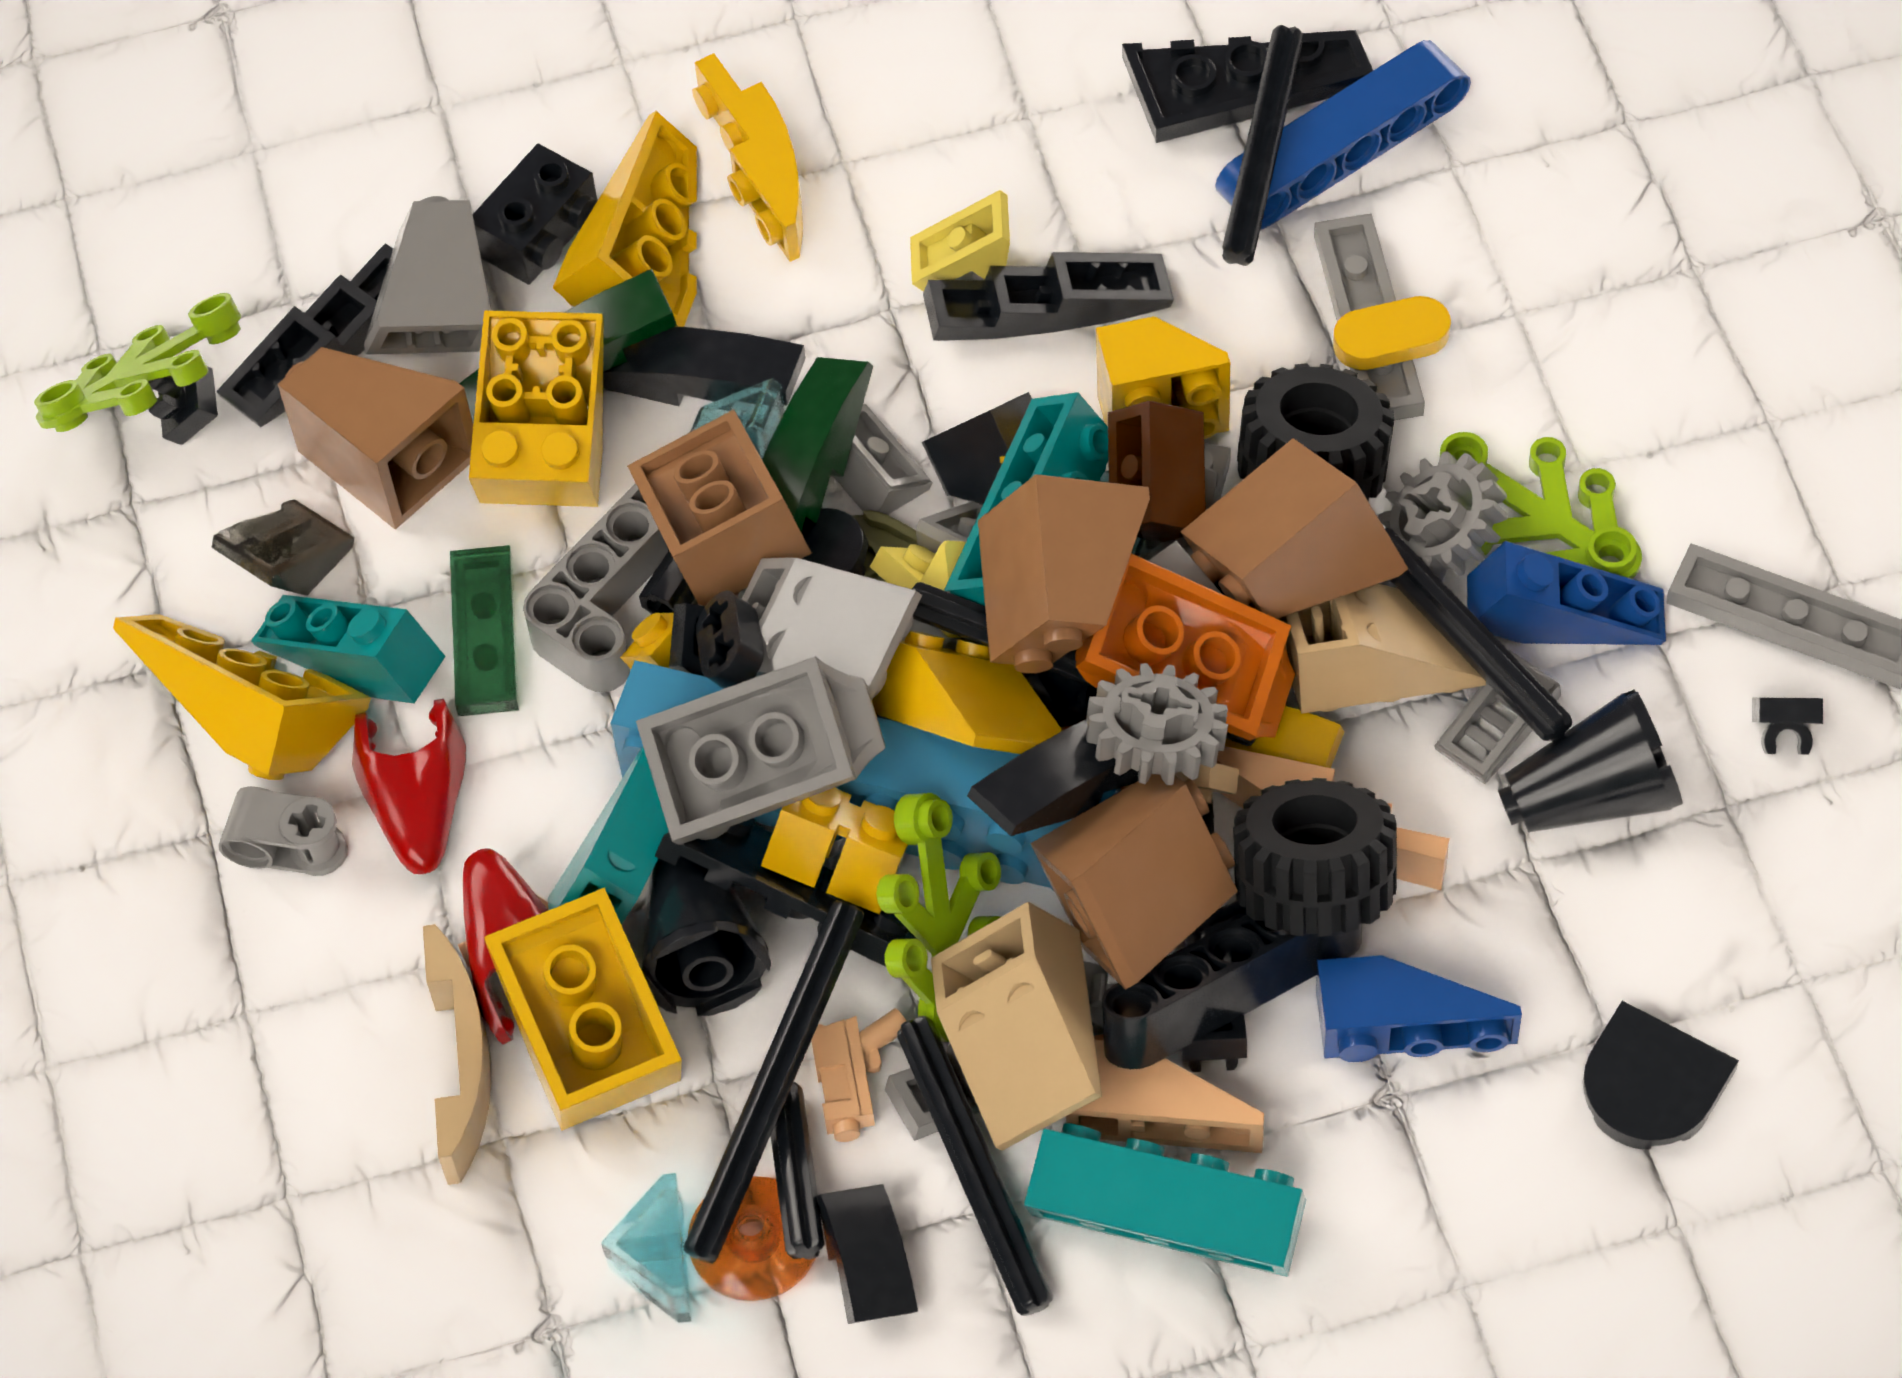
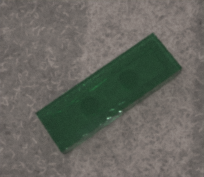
M510 545L450 551L455 707L458 717L519 711L513 556Z

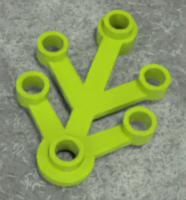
M219 293L193 306L188 313L193 327L172 339L169 338L162 325L149 327L134 336L132 339L133 344L118 362H116L112 354L100 355L87 362L81 368L82 373L76 380L63 381L44 390L34 400V404L38 409L35 418L39 426L43 429L55 428L56 432H66L81 425L88 418V412L120 405L125 416H134L148 410L157 401L148 381L172 376L175 384L182 387L203 378L209 369L198 350H190L178 356L175 355L204 338H207L209 344L215 345L233 338L240 332L241 327L238 321L241 319V314L231 294Z
M1457 432L1449 435L1442 442L1440 456L1442 452H1449L1458 461L1466 453L1478 464L1482 462L1498 478L1496 483L1507 494V498L1502 503L1523 516L1507 518V520L1500 523H1494L1492 529L1501 538L1497 543L1485 542L1481 547L1484 555L1491 551L1493 545L1502 544L1504 541L1516 543L1558 538L1573 549L1545 553L1630 579L1637 575L1641 567L1642 551L1633 535L1627 530L1618 527L1613 503L1616 482L1610 472L1601 468H1592L1585 471L1579 480L1577 495L1580 503L1590 509L1593 530H1591L1572 516L1564 474L1566 448L1558 439L1542 437L1537 439L1530 448L1529 468L1540 478L1543 498L1488 464V446L1478 435L1471 432ZM1541 454H1551L1557 459L1552 462H1545L1538 456ZM1590 485H1600L1606 491L1603 493H1593L1587 487ZM1612 556L1617 558L1619 562H1608L1601 558Z
M934 793L906 794L899 799L894 811V826L901 841L907 845H918L926 909L919 902V886L913 876L909 874H888L881 878L876 892L880 908L885 913L894 914L917 938L892 940L885 951V965L892 977L902 978L920 997L918 1016L930 1018L941 1041L949 1043L936 1010L933 974L927 968V950L933 957L959 942L980 891H991L998 886L1001 878V866L998 858L993 853L966 854L960 864V877L949 900L941 838L947 836L952 828V810L945 800L940 799ZM1000 916L974 917L969 924L967 937L999 919Z

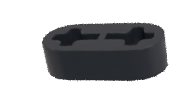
M726 590L718 593L702 610L696 624V637L703 675L725 689L755 678L763 662L764 649L756 609L731 591Z

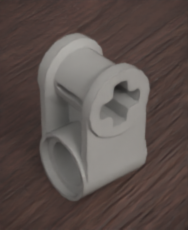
M247 786L240 788L236 793L218 846L219 851L224 857L241 866L257 869L272 868L305 873L311 876H324L334 872L343 864L347 857L348 845L343 833L336 827L337 819L332 806L326 800L315 796L306 797L278 793L261 787Z

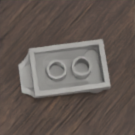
M816 656L636 721L671 840L678 845L695 839H715L727 832L730 826L858 778L865 766L886 748L864 678L838 671L822 662Z

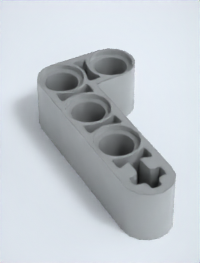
M636 483L539 581L524 600L523 611L533 650L541 658L594 692L615 690L627 680L630 668L620 658L627 650L622 625L612 616L650 578L668 553V547ZM631 538H641L633 542L626 541ZM594 578H603L594 583H587L588 580ZM563 619L556 624H546L551 620ZM601 650L609 651L601 656H591L593 653Z

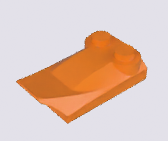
M1131 553L1107 625L1083 641L1082 647L1076 649V668H1078L1085 681L1095 688L1098 687V683L1101 680L1115 684L1116 670L1121 668L1132 676L1139 675L1140 666L1144 663L1151 667L1153 674H1162L1167 665L1175 667V677L1180 679L1196 673L1199 675L1197 688L1201 690L1215 687L1218 690L1216 704L1227 705V732L1249 741L1260 737L1275 738L1295 676L1286 650V641L1291 625Z

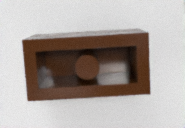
M1146 401L1108 412L1109 483L1149 487L1150 500L1137 538L1159 542L1183 538L1181 531L1205 512L1204 412L1154 401Z

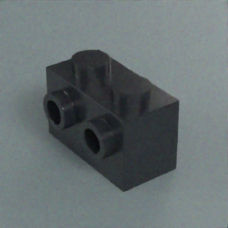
M537 143L472 214L481 259L530 285L544 269L551 268L557 262L563 247L581 229L598 201L593 173Z

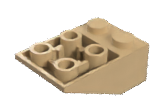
M1376 584L1278 618V620L1291 625L1286 641V650L1295 672L1292 686L1301 714L1316 711L1329 712L1342 707L1375 702H1394L1401 698L1441 692L1454 693L1462 689L1486 686L1485 679L1398 588Z
M1026 902L931 958L937 1014L995 1148L1003 1151L1102 1097L1080 931L1036 905Z

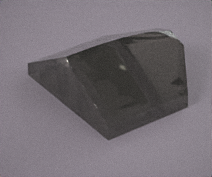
M296 499L283 502L280 510L242 520L218 531L213 535L211 548L271 587L308 596L353 548L355 537Z

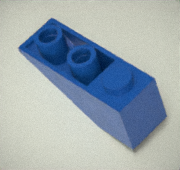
M1504 541L1467 575V608L1494 636L1521 644L1662 645L1666 641L1664 590L1660 587Z
M1383 955L1317 960L1316 997L1324 1059L1341 1058L1347 1062H1363L1379 1054L1406 1053L1412 1057H1428L1444 1049L1471 1048L1476 1052H1493L1510 1044H1518L1522 1018L1521 1006Z

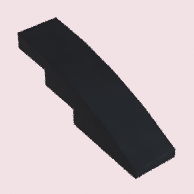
M385 243L351 281L340 274L305 313L294 306L216 391L219 397L261 428L285 412L277 384L285 378L288 371L295 364L307 360L321 347L355 356L360 355L365 350L364 342L393 248Z
M1052 252L1046 267L990 266L985 280H928L923 292L933 341L998 339L1054 333L1114 322L1169 308L1174 301L1162 254Z
M673 327L623 348L627 362L603 372V389L678 407L684 395L729 406L734 405L737 395L787 406L806 359L805 348L802 344L744 333L693 327Z
M1084 720L1023 752L972 785L967 797L1010 836H1014L1079 816L1098 805L1104 792L1139 781V771L1130 769L1119 776L1114 773L1116 759L1098 761L1095 757L1097 744L1087 743L1088 724Z

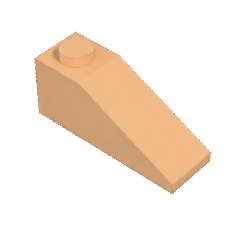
M1103 1034L1094 1036L1102 1097L1067 1115L1066 1123L1097 1130L1102 1133L1100 1140L1126 1142L1127 1138H1134L1158 1145L1262 1153L1264 1135L1263 1112L1166 1058L1142 1069L1130 1070L1119 1068L1110 1063L1105 1057Z

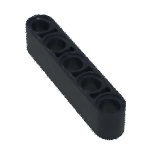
M1247 914L1165 957L1138 983L1125 990L1119 983H1116L1105 991L1102 997L1105 1057L1115 1066L1130 1070L1142 1069L1157 1063L1190 1045L1192 1041L1204 1034L1213 1032L1232 1022V1019L1243 1013L1245 1015L1316 976L1317 960L1349 958L1359 951L1362 944V923L1359 924L1358 930L1344 933L1339 931L1332 933V936L1318 937V934L1290 935V931L1284 929L1275 931L1265 927V921H1254Z

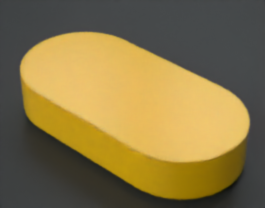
M1414 296L1346 313L1337 321L1334 328L1333 350L1340 362L1357 370H1370L1430 356L1442 350L1447 344L1450 336L1451 317L1447 308L1441 302L1426 296Z

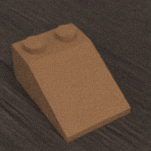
M734 409L627 465L672 557L699 605L706 606L714 596L726 590L738 595L741 590L748 587L761 558L802 559L812 553Z

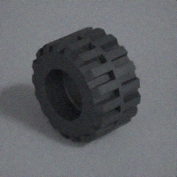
M1308 363L1295 364L1294 369L1290 370L1284 367L1273 370L1271 377L1262 376L1254 382L1253 390H1248L1244 398L1237 452V471L1240 479L1246 478L1294 438L1354 480L1359 485L1368 502L1369 498H1377L1382 491L1383 483L1386 481L1395 421L1394 411L1389 409V399L1385 394L1377 393V385L1369 379L1360 380L1357 378L1358 373L1348 369L1339 371L1333 369V365L1320 364V367H1310Z
M1313 778V780L1309 781L1296 779L1285 781V785L1282 786L1272 785L1261 790V796H1251L1243 803L1244 809L1237 811L1233 827L1235 886L1238 890L1236 899L1240 906L1246 907V914L1254 921H1265V927L1275 931L1288 930L1290 935L1318 934V937L1332 936L1334 932L1342 931L1348 933L1358 930L1361 923H1373L1380 918L1381 911H1388L1393 904V895H1396L1397 890L1396 818L1394 814H1391V807L1383 799H1375V793L1369 789L1355 788L1353 783L1342 780L1332 782L1327 781V778Z

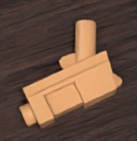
M896 1008L860 1032L857 1016L826 1026L818 1024L811 1042L818 1083L822 1082L825 1099L822 1107L827 1135L834 1134V1139L838 1142L853 1141L860 1136L859 1129L875 1126L866 1072L876 1073L881 1070L882 1062L878 1050L896 1039L901 1025L906 1022L902 1013Z

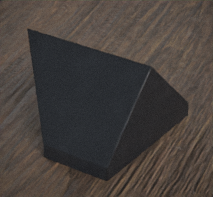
M1029 392L921 442L946 496L950 495L984 504L1002 465L1000 457L1006 456L1032 397Z

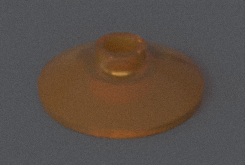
M753 1176L717 1260L712 1264L699 1261L690 1256L696 1272L709 1287L724 1296L744 1301L765 1300L787 1292L806 1276L815 1261V1258L811 1260L805 1258L792 1259L787 1254L776 1179L762 1176ZM703 1200L696 1208L692 1216V1219L689 1224L688 1235L694 1224V1221L697 1217ZM748 1222H760L763 1225L762 1230L753 1236H747L740 1232L741 1226Z

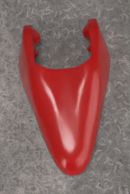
M444 698L433 700L434 706L429 712L430 722L437 727L435 732L437 738L417 752L394 756L374 751L376 745L372 739L377 733L376 723L368 718L367 713L355 715L352 767L356 781L397 858L413 874L430 873L440 865L446 851L455 804L464 776L466 744L461 730Z
M484 848L472 853L464 862L463 915L473 989L479 1009L489 1029L496 1039L504 1045L514 1040L515 1024L507 1016L503 1003L490 983V977L496 972L484 937L546 912L548 909L505 857L491 848Z

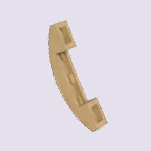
M433 924L423 926L426 983L435 1011L454 1009L460 1095L434 1098L438 1158L447 1184L451 1185L462 1182L473 1162L482 1139L490 1104L491 1060L483 1018L468 973L448 938Z

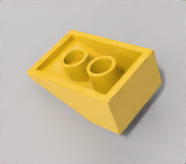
M910 630L905 641L899 643L886 670V682L881 691L872 700L876 715L972 747L1022 754L1063 731L1023 674L1015 670V665L990 663L989 647L969 640L957 639L955 650L942 648L943 637Z
M605 888L484 937L530 1059L561 1131L681 1081L682 1059Z

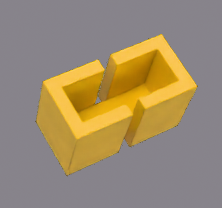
M836 787L782 807L761 866L814 888L837 835L845 837L847 839L826 893L880 915L882 909L878 904L876 895L878 883L883 876L898 873L908 847L906 843L900 840L896 833L894 810L866 800L859 807L850 803L851 794L841 791Z

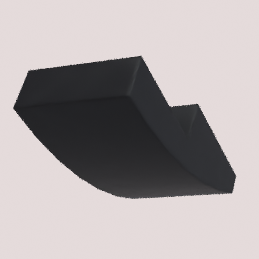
M884 1184L817 1195L828 1260L837 1261L847 1324L918 1312L903 1241Z

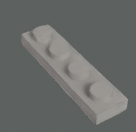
M1372 213L1314 223V239L1337 321L1348 312L1396 301ZM1413 360L1370 370L1350 368L1351 371L1358 373V379H1369L1377 385V393H1383L1390 401L1389 409L1394 411L1395 420L1424 416L1425 400Z
M1690 543L1668 590L1666 604L1898 689L1902 688V619Z

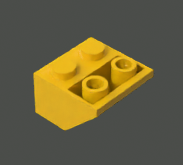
M1155 316L1096 328L1097 397L1104 422L1107 426L1108 412L1146 401H1154L1204 412V439L1210 438L1216 433L1229 431L1231 362L1228 352Z

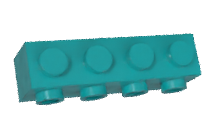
M1079 392L1031 399L944 591L985 606L978 520L1034 475L1100 481L1108 463V426Z
M1064 1123L1061 1132L1043 1128L1024 1206L1031 1216L1280 1276H1289L1307 1201L1303 1189L1293 1187L1295 1178L1292 1176L1260 1168L1255 1170L1254 1178L1228 1172L1229 1162L1198 1153H1192L1189 1162L1164 1157L1165 1147L1140 1139L1127 1138L1125 1147L1100 1142L1101 1132L1076 1124Z

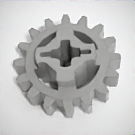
M1442 452L1437 466H1433L1426 458L1420 460V473L1414 478L1410 474L1403 472L1400 475V479L1404 488L1400 492H1387L1385 496L1393 504L1392 510L1378 514L1380 522L1386 528L1392 529L1441 581H1443L1448 568H1451L1458 576L1464 575L1466 570L1465 561L1470 557L1479 562L1486 559L1481 549L1482 545L1485 542L1497 543L1501 537L1492 529L1493 524L1507 520L1508 516L1498 505L1507 498V494L1496 483L1498 478L1482 462L1478 464L1466 453L1457 461L1449 452Z
M1144 663L1141 664L1140 672L1137 676H1132L1122 668L1116 670L1115 684L1101 680L1098 683L1096 697L1089 698L1086 719L1088 724L1087 743L1097 744L1095 757L1098 761L1116 759L1115 774L1120 776L1130 769L1139 771V783L1146 784L1151 774H1160L1166 785H1173L1175 773L1182 772L1185 776L1194 780L1198 778L1200 764L1213 768L1217 763L1218 751H1224L1228 730V724H1226L1228 708L1227 705L1216 704L1218 690L1215 687L1199 690L1197 688L1199 675L1196 673H1192L1184 679L1175 677L1176 672L1173 665H1167L1162 674H1153L1151 667Z

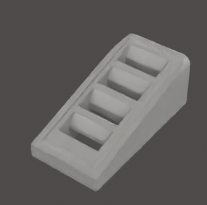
M1509 649L1511 654L1558 701L1561 697L1560 684ZM1487 682L1486 686L1479 687L1434 745L1435 750L1484 784L1490 780L1533 731L1519 715L1511 723L1489 708L1497 700L1517 714ZM1482 718L1503 732L1504 735L1498 742L1474 724ZM1464 735H1467L1490 751L1484 761L1458 744Z

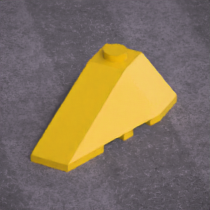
M655 110L647 117L569 247L553 289L571 306L575 307L598 293L652 269L673 312L677 324L675 327H684L697 294V277L689 273V253L697 249V233L689 229V206L697 201V146L658 111Z
M164 615L115 617L114 631L221 749L230 756L247 764L248 772L259 778L282 780L285 774L312 771L354 725L355 715L365 713L369 708L371 697L326 674L308 669L304 671L302 678L295 674L275 669L276 656L260 650L252 653L240 649H223L225 643L223 637Z

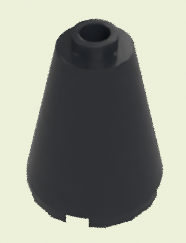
M1635 689L1621 693L1566 731L1562 738L1556 742H1550L1505 773L1508 786L1497 790L1511 825L1523 821L1528 833L1669 811L1683 804L1671 765L1667 766L1660 747L1663 745L1641 696Z
M680 856L675 866L658 859L649 876L642 972L657 1005L663 1010L678 1014L676 1006L695 1007L697 1016H712L734 1009L754 997L762 988L760 978L766 969L770 972L771 959L764 938L733 886H731L729 891H726L705 881L704 878L708 869Z

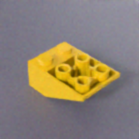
M484 310L469 467V481L480 503L598 507L603 454V314Z

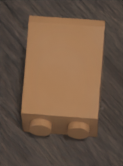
M321 347L307 360L295 364L288 371L285 378L277 384L298 452L395 530L470 465L473 421L465 389L454 380Z
M1294 438L1181 531V534L1194 552L1190 557L1213 584L1218 582L1225 596L1276 619L1399 577L1409 569L1359 485Z
M1036 474L978 520L990 663L1015 665V670L1021 673L1047 671L1053 667L1055 661L1069 651L1082 647L1083 641L1107 625L1150 500L1149 487Z
M1151 774L1146 784L1137 781L1030 843L1071 925L1080 931L1083 949L1125 990L1138 983L1238 892L1228 872V869L1235 866L1233 856L1218 833L1215 832L1210 835L1202 818L1203 815L1209 812L1208 805L1199 788L1190 778L1183 782L1175 776L1173 785H1166L1160 774Z

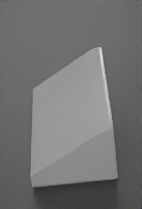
M863 404L844 476L833 477L862 511L872 510L889 515L930 490L933 482L867 404Z

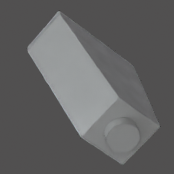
M431 196L420 201H413L395 241L364 342L366 355L479 352L481 348L484 310H491L470 200H448L442 196Z

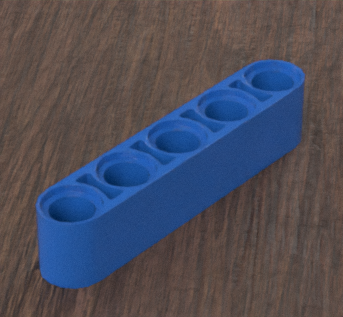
M1423 40L1284 126L1261 229L1276 223L1450 112L1468 93L1471 85L1470 77L1434 42ZM1244 152L1230 161L1216 179V191L1230 206H1232Z

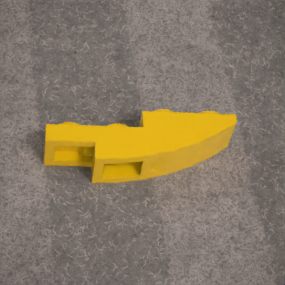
M715 53L694 62L698 86L692 89V93L703 117L707 120L713 117L720 126L721 138L731 158L733 173L727 176L730 190L742 207L749 204L756 214L757 227L769 246L777 243L789 262L800 258L803 237V213L795 153L787 126L775 101L762 81L741 91Z

